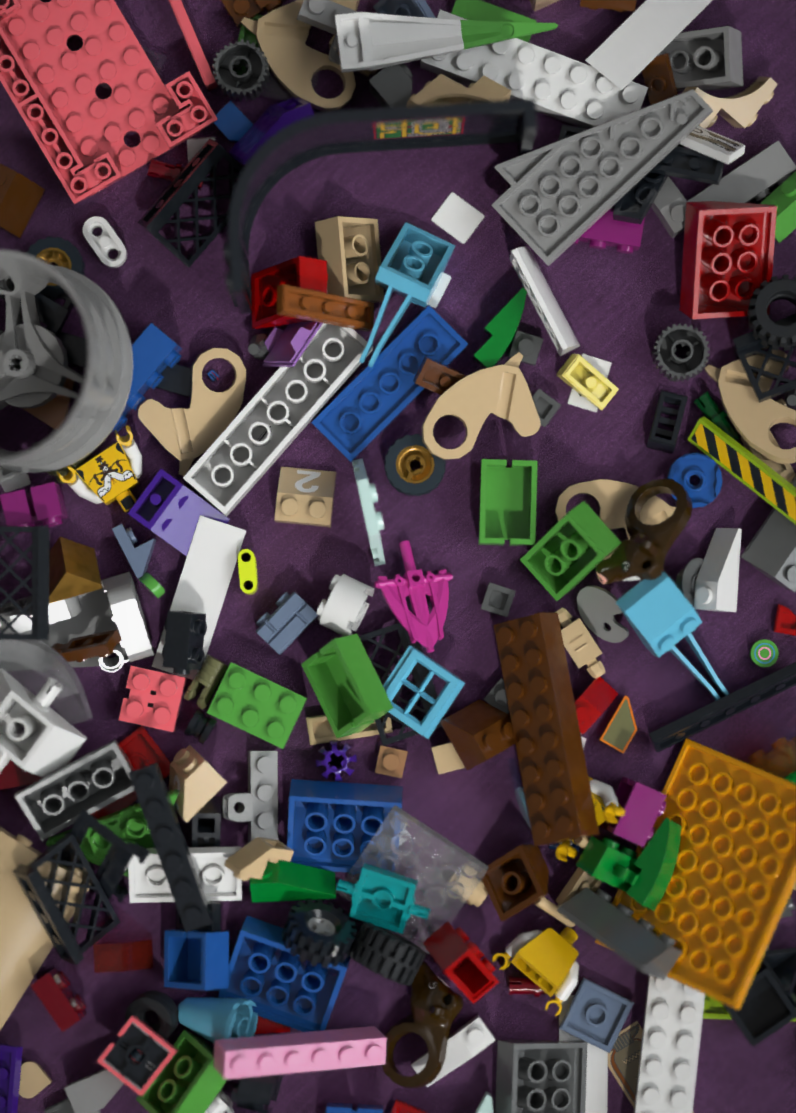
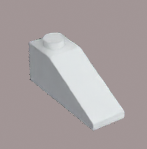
M715 529L695 582L694 609L736 612L742 529Z
M478 1014L448 1036L446 1057L438 1076L430 1084L426 1085L427 1088L470 1060L496 1040ZM428 1052L411 1064L417 1074L425 1067L428 1060Z

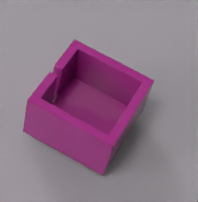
M56 482L31 487V493H26L25 489L0 495L7 526H37L43 524V526L55 527L63 524L62 519L68 518L62 489ZM20 532L19 534H26L30 532Z
M623 776L615 795L618 803L625 809V815H616L618 823L605 821L600 827L644 847L645 842L648 843L654 834L655 827L653 825L657 816L660 817L665 810L666 801L664 800L667 795Z

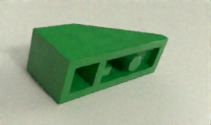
M279 860L278 863L267 861L262 879L250 878L252 903L336 899L335 872Z

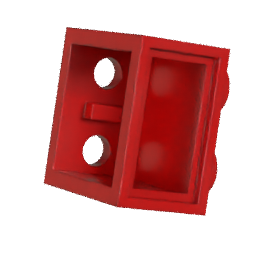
M447 921L422 943L445 974L473 1004L499 983L493 975L496 968L486 957L481 959L485 954L470 940L469 936L460 926L454 929Z

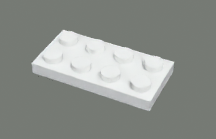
M241 847L188 848L207 901H242V880L234 877V872L224 866L226 859L239 851ZM146 848L150 855L143 864H140L139 858L134 855L128 866L130 903L175 902L156 848Z

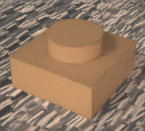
M381 745L375 773L402 779L408 751Z

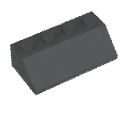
M796 475L794 476V478H793L792 481L790 482V483H791L793 486H795V487H796ZM773 508L741 555V558L780 587L796 592V525Z
M113 740L14 795L41 840H44L74 824L83 809L92 814L133 792L135 789L129 772L135 769L124 750Z
M585 888L559 906L557 912L640 971L664 980L682 953L681 950L674 946L676 943L674 939L663 932L660 936L652 931L655 927L641 917L639 921L632 917L634 911L622 903H619L618 906L612 903L613 897L600 888L597 892Z

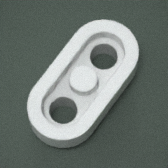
M99 216L89 218L84 223L83 235L105 266L110 268H117L123 265L127 258V250L110 224ZM96 227H100L103 230L100 236L93 235V230ZM111 250H117V258H109V252Z

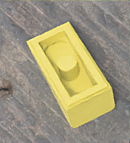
M572 354L556 374L601 411L619 390L580 354Z

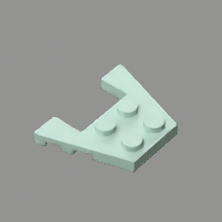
M363 458L353 460L352 464L374 565L385 564L379 530H384L381 511L375 512L373 503L378 502L375 484L369 485Z

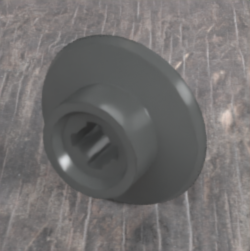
M694 558L689 561L685 568L679 571L676 578V587L692 607H694L695 582L704 560L702 558Z

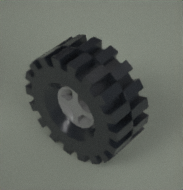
M306 899L305 903L299 901L296 906L293 905L291 907L282 932V941H285L284 946L286 949L291 948L290 954L292 956L299 955V960L303 963L305 960L311 961L310 965L312 966L320 963L322 967L328 968L330 963L335 967L338 966L339 962H345L346 957L348 958L357 934L355 921H351L352 917H349V913L343 914V908H334V903L328 902V905L323 904V900L317 899L316 903H313L311 899Z

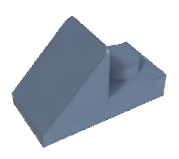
M123 524L112 528L137 579H140L147 571L156 539L154 538L135 547L134 543L138 542L133 530L131 527L126 529Z

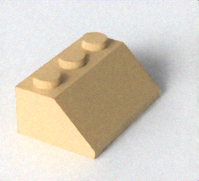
M336 216L316 221L318 259L327 261V293L373 303L383 302L384 289L375 284V277L381 265L378 219Z

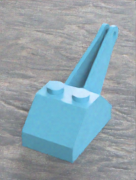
M405 222L375 277V284L384 288L387 292L359 362L364 363L373 345L392 293L406 299L378 343L368 364L371 368L410 303L412 302L426 308L456 245Z
M664 571L655 580L643 579L615 602L643 645L653 656L659 658L670 650L716 701L721 699L714 688L674 646L681 639L685 638L717 688L724 696L730 694L719 680L691 634L702 623L700 617Z

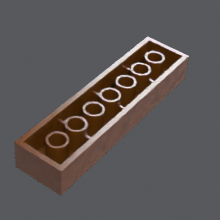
M536 613L494 625L534 846L557 844L599 834L558 613Z

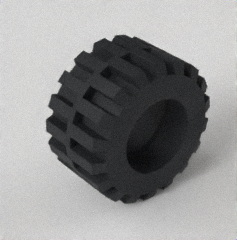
M776 275L771 277L769 282L763 281L760 287L755 289L747 311V318H749L748 326L750 330L753 329L755 339L760 338L762 340L761 344L765 347L767 344L773 346V350L778 351L779 347H783L784 351L790 350L792 346L796 348V323L790 326L775 324L767 314V307L776 300H787L796 306V276L792 280L789 279V275H783L781 279H778Z
M372 923L362 924L349 952L350 957L358 964L401 985L412 984L426 956L422 948Z

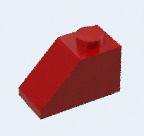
M601 677L594 679L574 700L581 735L594 724L619 694Z

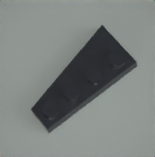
M680 144L677 145L678 147H683V148H685V146H683V145H680ZM648 172L615 204L613 220L641 225L668 175Z

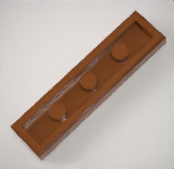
M284 284L277 286V314L367 332L373 330V302Z

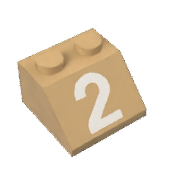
M281 467L275 522L331 527L336 472Z
M191 745L181 749L174 756V761L170 764L169 791L174 789L180 790L174 809L188 822L227 783Z

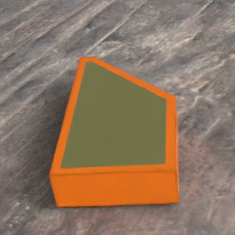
M624 695L599 738L600 741L624 754L637 731L630 700L626 695Z

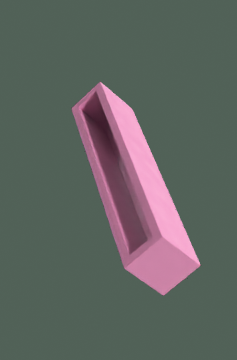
M375 1026L215 1040L214 1068L224 1079L384 1065L386 1061L387 1037Z

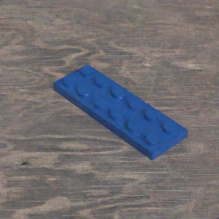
M429 305L377 357L373 367L367 366L311 423L352 462L425 389L413 382L424 357H429L448 366L468 346V343Z

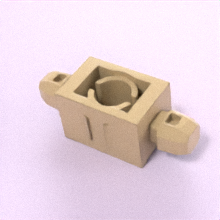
M562 607L555 613H558L559 622L563 628L561 633L564 646L578 668L586 664L588 666L586 670L593 678L597 679L605 673L602 662L596 659L602 652L581 619L579 618L572 622L570 619L572 616Z

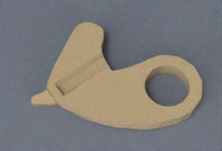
M297 0L275 9L258 19V21L244 17L241 23L247 30L256 35L260 50L264 52L270 70L295 98H301L310 102L313 109L324 113L339 111L350 102L356 86L353 71L341 73V66L331 62L329 55L314 50L305 44L312 25L297 20L304 0ZM329 69L340 75L344 85L341 95L333 99H326L315 93L311 79L316 72Z
M211 348L198 355L191 366V399L188 409L167 408L153 399L146 400L138 408V418L169 453L180 461L179 474L185 476L194 458L208 450L231 424L243 402L246 368L241 358L229 349ZM214 358L227 360L234 369L235 378L233 384L223 392L209 390L202 380V371L205 364Z
M779 349L778 351L772 350V354L783 358L787 357V354ZM757 354L746 357L750 366L760 369L765 357ZM769 359L764 371L779 376L783 363ZM739 360L721 367V369L711 365L706 366V373L718 383L722 403L731 422L745 441L773 462L778 464L795 463L796 447L792 449L776 447L770 441L768 431L773 425L778 423H789L796 427V411L771 398L759 403ZM787 365L785 372L789 370L790 366ZM761 376L758 384L761 392L769 391L774 380Z
M520 352L509 359L504 365L482 369L464 377L436 400L421 427L422 442L431 454L443 460L459 459L472 450L480 429L490 413L509 421L515 431L522 437L531 436L538 432L541 425L540 418L528 384L519 369L523 358ZM442 416H455L465 426V439L455 449H445L434 439V425Z
M606 479L571 485L558 497L555 509L557 520L559 522L566 515V505L573 496L587 494L598 502L600 507L599 518L610 530L624 528L627 538H630L625 523V514L631 496L639 487L625 482ZM653 496L643 505L640 511V521L648 525L660 524L673 514L676 507H671L659 497Z

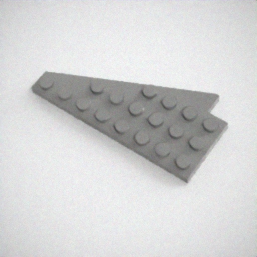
M690 90L497 164L494 168L511 187L492 204V207L535 253L550 266L700 125L713 110L694 90Z

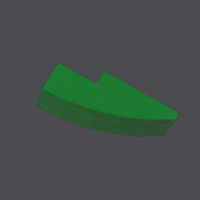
M524 288L484 328V332L491 338L473 356V359L484 369L496 366L512 342L525 305L527 291Z
M665 818L634 863L642 871L635 884L630 887L626 894L642 906L653 911L668 887L677 862L681 839V826L678 823Z

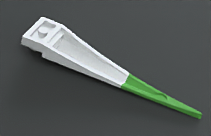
M368 12L339 14L334 17L341 73L361 70L372 71L554 30L558 27L556 23L457 20Z

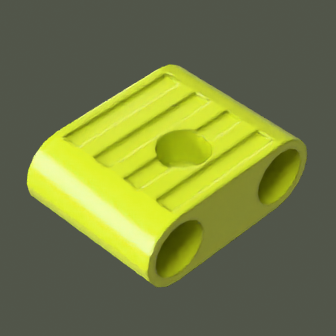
M243 549L238 554L240 588L244 593L252 595L258 590L256 557L251 550ZM245 553L251 555V559L248 562L242 560V556ZM252 581V589L246 590L244 588L245 582Z

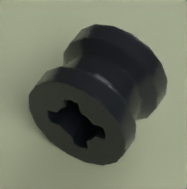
M197 710L184 734L195 736L198 742L204 745L217 720L213 718L208 719L204 717L203 712Z

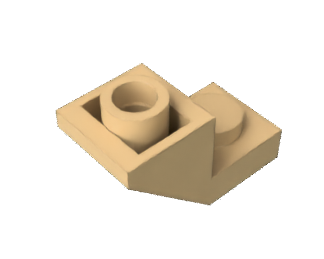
M256 837L226 859L224 866L233 871V876L240 880L249 881V878L262 879L267 861L278 863L279 860L291 861L294 851L279 840Z

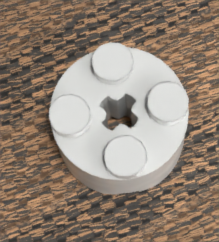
M336 574L329 586L331 593L328 601L322 600L316 614L319 615L320 625L343 636L352 635V630L356 632L370 605L365 601L368 595L373 597L374 588L345 574L342 576Z

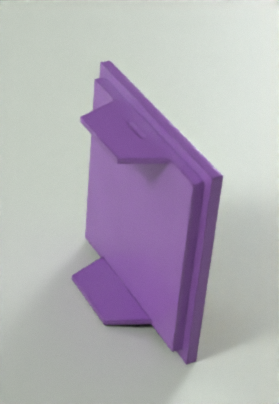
M308 321L288 324L285 330L274 327L264 342L269 354L265 358L263 366L294 367L323 323Z

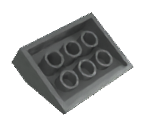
M523 1039L498 1040L495 1113H585L588 1042Z

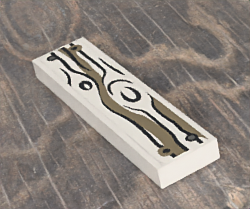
M697 126L679 143L726 164H730L745 152L744 144L700 126Z

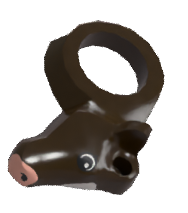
M657 479L640 486L633 493L625 514V523L630 538L623 540L609 558L602 560L596 566L597 578L601 583L610 584L618 581L642 579L655 580L662 575L667 552L686 527L692 513V500L681 484L673 479ZM662 493L672 494L677 498V505L673 514L664 522L648 525L640 521V511L649 498Z

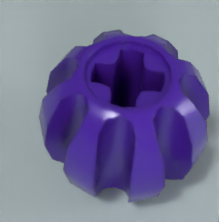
M338 740L330 741L332 745L331 751H327L323 745L317 751L325 755L324 760L315 759L316 768L320 765L326 766L327 770L321 776L328 779L329 773L334 772L336 775L335 782L343 781L340 774L341 771H346L351 776L355 770L349 768L347 763L351 761L357 762L356 754L352 757L346 755V751L352 748V746L345 742L344 748L339 750L337 748ZM333 753L336 756L342 755L344 757V760L341 762L342 767L339 769L336 765L332 767L329 765V762L332 760L331 754Z

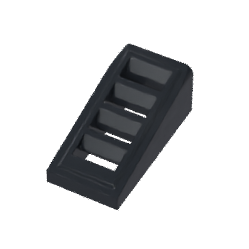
M661 390L647 448L673 454L688 397ZM666 402L678 405L680 407L679 410L665 407L663 406V403ZM661 413L677 417V419L673 420L661 417L660 415ZM658 424H660L663 426L674 428V430L669 431L662 428H658L657 426Z

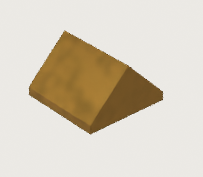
M63 537L58 538L50 550L49 604L102 589L94 548Z

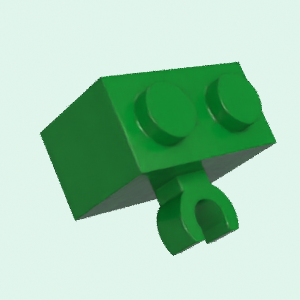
M591 836L576 866L592 877L627 892L635 884L642 869L634 864L638 853L625 845L619 849V844L604 836L603 840Z

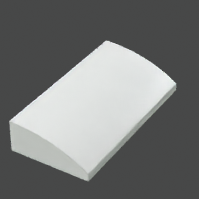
M524 246L512 250L509 259L559 355L562 356L580 347L529 247Z

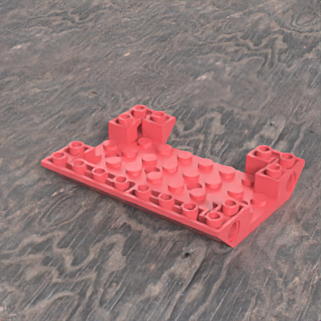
M0 0V81L74 205L105 189L147 164L152 158L159 157L218 120L190 71L166 85L163 84L114 0H51L50 2H42L41 0ZM73 35H77L83 40V46L77 51H72L67 47V40ZM105 83L111 87L112 93L109 98L100 99L97 97L95 90L99 84ZM133 131L139 134L140 143L136 147H128L125 144L124 137L128 132Z

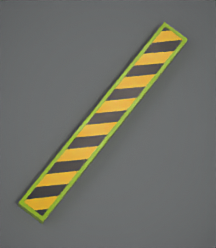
M705 416L699 418L687 440L796 525V487Z

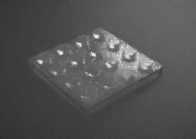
M394 805L344 881L356 884L365 863L418 880L415 891V904L431 908L429 917L426 920L411 914L403 934H398L430 954L422 943L447 921L451 924L487 872L489 866ZM339 890L336 891L337 894L352 903L351 894Z

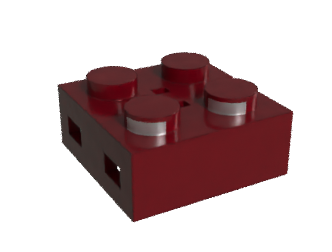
M54 968L30 986L57 1026L64 1032L87 1014L84 1010L87 1006L78 993L74 995L68 987L71 985V982L62 970L58 972Z

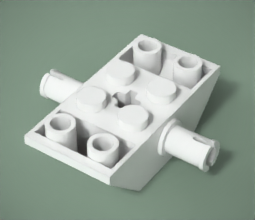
M0 668V774L11 759L23 770L45 778L67 766L87 740L85 735L51 709L50 704L63 689L61 683H58L57 686L55 685L57 680L49 677L35 696L4 669Z

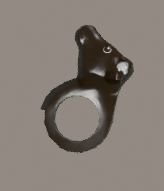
M424 961L410 985L411 1015L396 1022L384 1034L387 1037L386 1061L382 1068L384 1073L394 1083L404 1088H421L430 1084L438 1076L445 1061L451 1024L464 1005L462 996L440 979ZM415 1032L426 1041L428 1060L425 1067L418 1074L406 1076L401 1074L396 1068L393 1060V1050L397 1041L403 1035Z

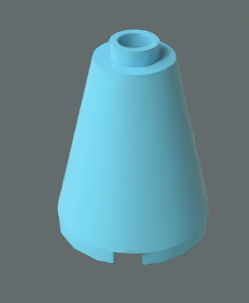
M187 997L178 1005L180 1024L215 1044V1040L254 1037L258 1013L253 1012L252 1006H256L255 1002L246 998Z

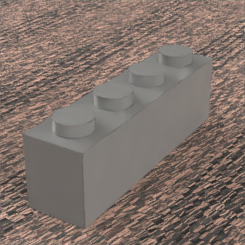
M778 140L721 178L719 185L712 184L687 202L720 201L749 203L755 199L758 203L771 194L769 191L771 187L777 183L780 186L795 172L796 165Z

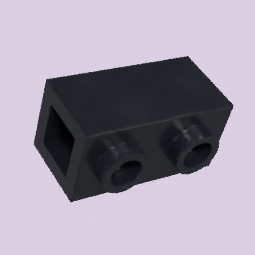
M168 611L165 621V645L162 650L163 667L173 668V673L190 675V670L201 669L204 660L203 643L204 635L207 631L206 614Z

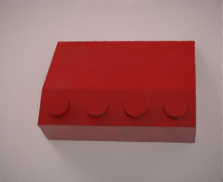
M720 201L686 202L680 311L691 319L747 316L749 303L755 289H758L763 281L769 282L772 277L777 216L776 205ZM770 304L767 307L768 315L770 313Z

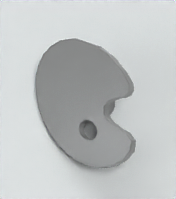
M588 585L582 588L577 596V607L582 620L601 639L612 643L622 642L628 637L629 630L614 618V615L622 613L615 603L618 599L606 589L596 585ZM604 623L609 624L610 627H611V630H608V629L605 627Z

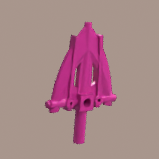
M402 541L399 543L406 571L402 577L396 574L393 579L378 576L374 586L381 589L391 611L409 633L411 643L418 641L427 649L428 653L434 652V645L437 640L444 638L443 626L449 600L448 581L452 580L453 576L447 573L446 569L438 571L437 574L427 571L423 576L422 569H416L410 541ZM426 595L430 596L432 610L430 614L426 600ZM407 596H409L413 613L408 609L406 602Z

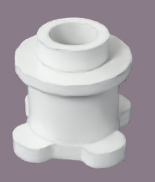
M221 1089L205 1113H234L233 1103L229 1096Z

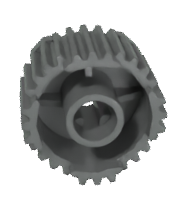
M243 39L240 42L235 41V44L230 42L229 46H224V50H219L220 53L216 52L217 58L213 59L214 64H212V67L214 69L215 81L224 95L227 94L228 98L233 97L235 101L237 98H239V101H242V99L246 101L248 99L254 100L260 96V92H264L263 88L267 87L266 83H269L270 68L267 58L259 47L256 48L254 42L250 44L249 40L244 42ZM242 66H245L247 72L243 73V75H238L235 70H240Z
M673 324L671 328L668 326L666 330H663L657 337L652 349V358H655L653 364H657L655 368L660 369L659 374L664 373V378L667 377L668 380L674 382L679 380L683 382L685 379L688 381L691 377L695 378L705 368V364L708 362L707 358L710 356L707 353L710 350L707 347L709 341H705L707 337L702 336L703 331L699 332L698 328L692 329V325L687 327V324L683 326L681 324L677 326ZM677 346L680 347V350L683 347L687 350V353L684 355L685 359L678 358L675 355Z

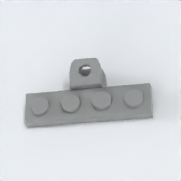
M304 0L297 20L335 35L329 50V60L340 65L334 17L339 14L358 12L330 0Z
M248 751V793H228L222 797V817L224 819L248 822V843L256 837L278 840V751ZM235 803L238 805L237 811H234Z

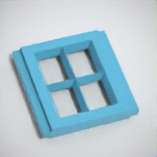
M409 645L383 687L393 706L389 713L429 739L465 685V682L417 648ZM417 662L430 670L419 688L406 680ZM434 674L447 682L436 700L424 692ZM402 684L415 692L404 710L392 702ZM420 696L433 704L422 721L409 714Z

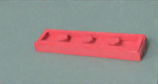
M169 0L206 89L210 91L217 88L214 75L182 1Z

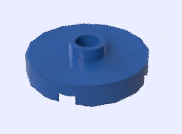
M698 452L687 453L676 459L669 468L667 479H673L685 488L692 500V508L704 507L713 502L720 493L723 483L722 472L718 464L708 455ZM692 475L699 476L700 483L698 485L690 483Z

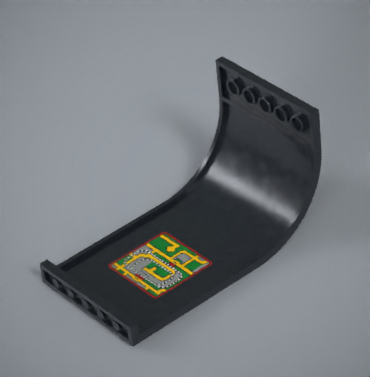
M536 100L336 111L304 118L280 130L264 143L250 159L239 178L231 201L229 242H224V255L230 271H226V286L228 292H230L234 307H239L241 314L252 313L249 268L251 230L258 210L266 196L290 172L318 158L351 153L518 143V153L521 156L531 152L537 131Z

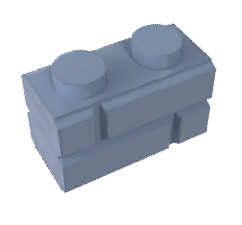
M287 592L283 594L275 603L278 606L272 615L266 612L256 623L259 628L255 632L279 655L319 616L296 592H293L291 595Z

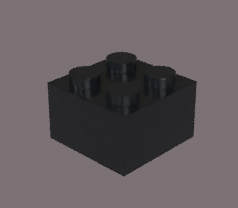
M764 966L756 971L739 1010L720 1002L748 1044L752 1047L796 1018V1009L768 968Z

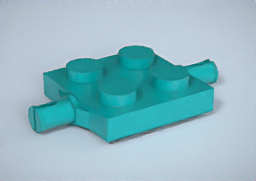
M366 863L362 867L360 878L356 884L339 879L337 884V891L352 895L353 905L349 917L372 923L403 934L411 914L427 920L431 908L415 904V891L418 880Z

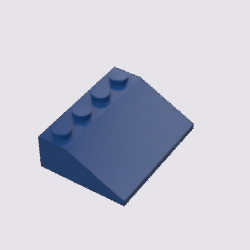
M291 779L287 846L294 852L291 861L288 862L333 872L361 873L362 867L366 863L398 874L403 786Z
M247 915L229 963L228 988L220 989L218 998L250 999L256 1004V1006H252L253 1012L258 1013L260 1017L302 1032L324 1031L351 959L350 955L348 958L346 957L345 962H339L338 966L335 967L330 963L328 968L322 967L320 963L312 966L310 965L311 961L305 960L303 963L299 960V955L292 956L290 954L291 948H285V941H282L284 928Z

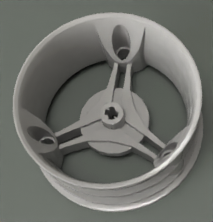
M0 250V294L5 295L6 330L0 335V410L8 405L24 409L37 408L53 400L57 394L77 399L64 422L41 443L30 449L18 452H11L0 448V467L23 473H42L62 469L76 463L94 451L107 438L119 421L130 394L133 378V350L126 323L113 300L102 288L86 276L61 266L49 265L36 257L21 252ZM48 282L57 284L65 289L73 299L81 315L86 332L88 351L85 377L68 367V357L63 343L52 331L40 325L35 295L44 289ZM20 299H21V306H22L23 324H22V316H21ZM66 377L83 384L80 393L63 387Z

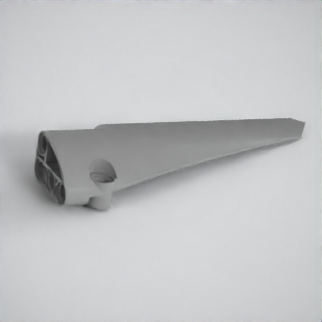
M130 571L102 579V589L49 604V640H0V668L8 672L100 666L104 671L116 672L123 666V663L153 656L152 642ZM32 596L15 601L24 609L32 601ZM12 602L5 603L0 608V615L8 623L21 612ZM32 606L29 607V608L26 610V612H27L31 617H32ZM24 614L11 625L19 634H32V622ZM0 619L1 632L7 625ZM8 628L3 634L15 633L10 628ZM116 629L121 637V640L114 648V653L117 655L113 658H99L97 656L88 658L83 662L72 661L65 663L62 667H55L54 662L59 656L57 654L48 655L47 653L53 644H66L72 638Z

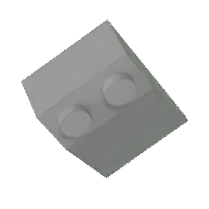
M730 26L679 33L658 54L668 53L677 92L684 91L687 86L698 87L702 91L743 87L741 31Z

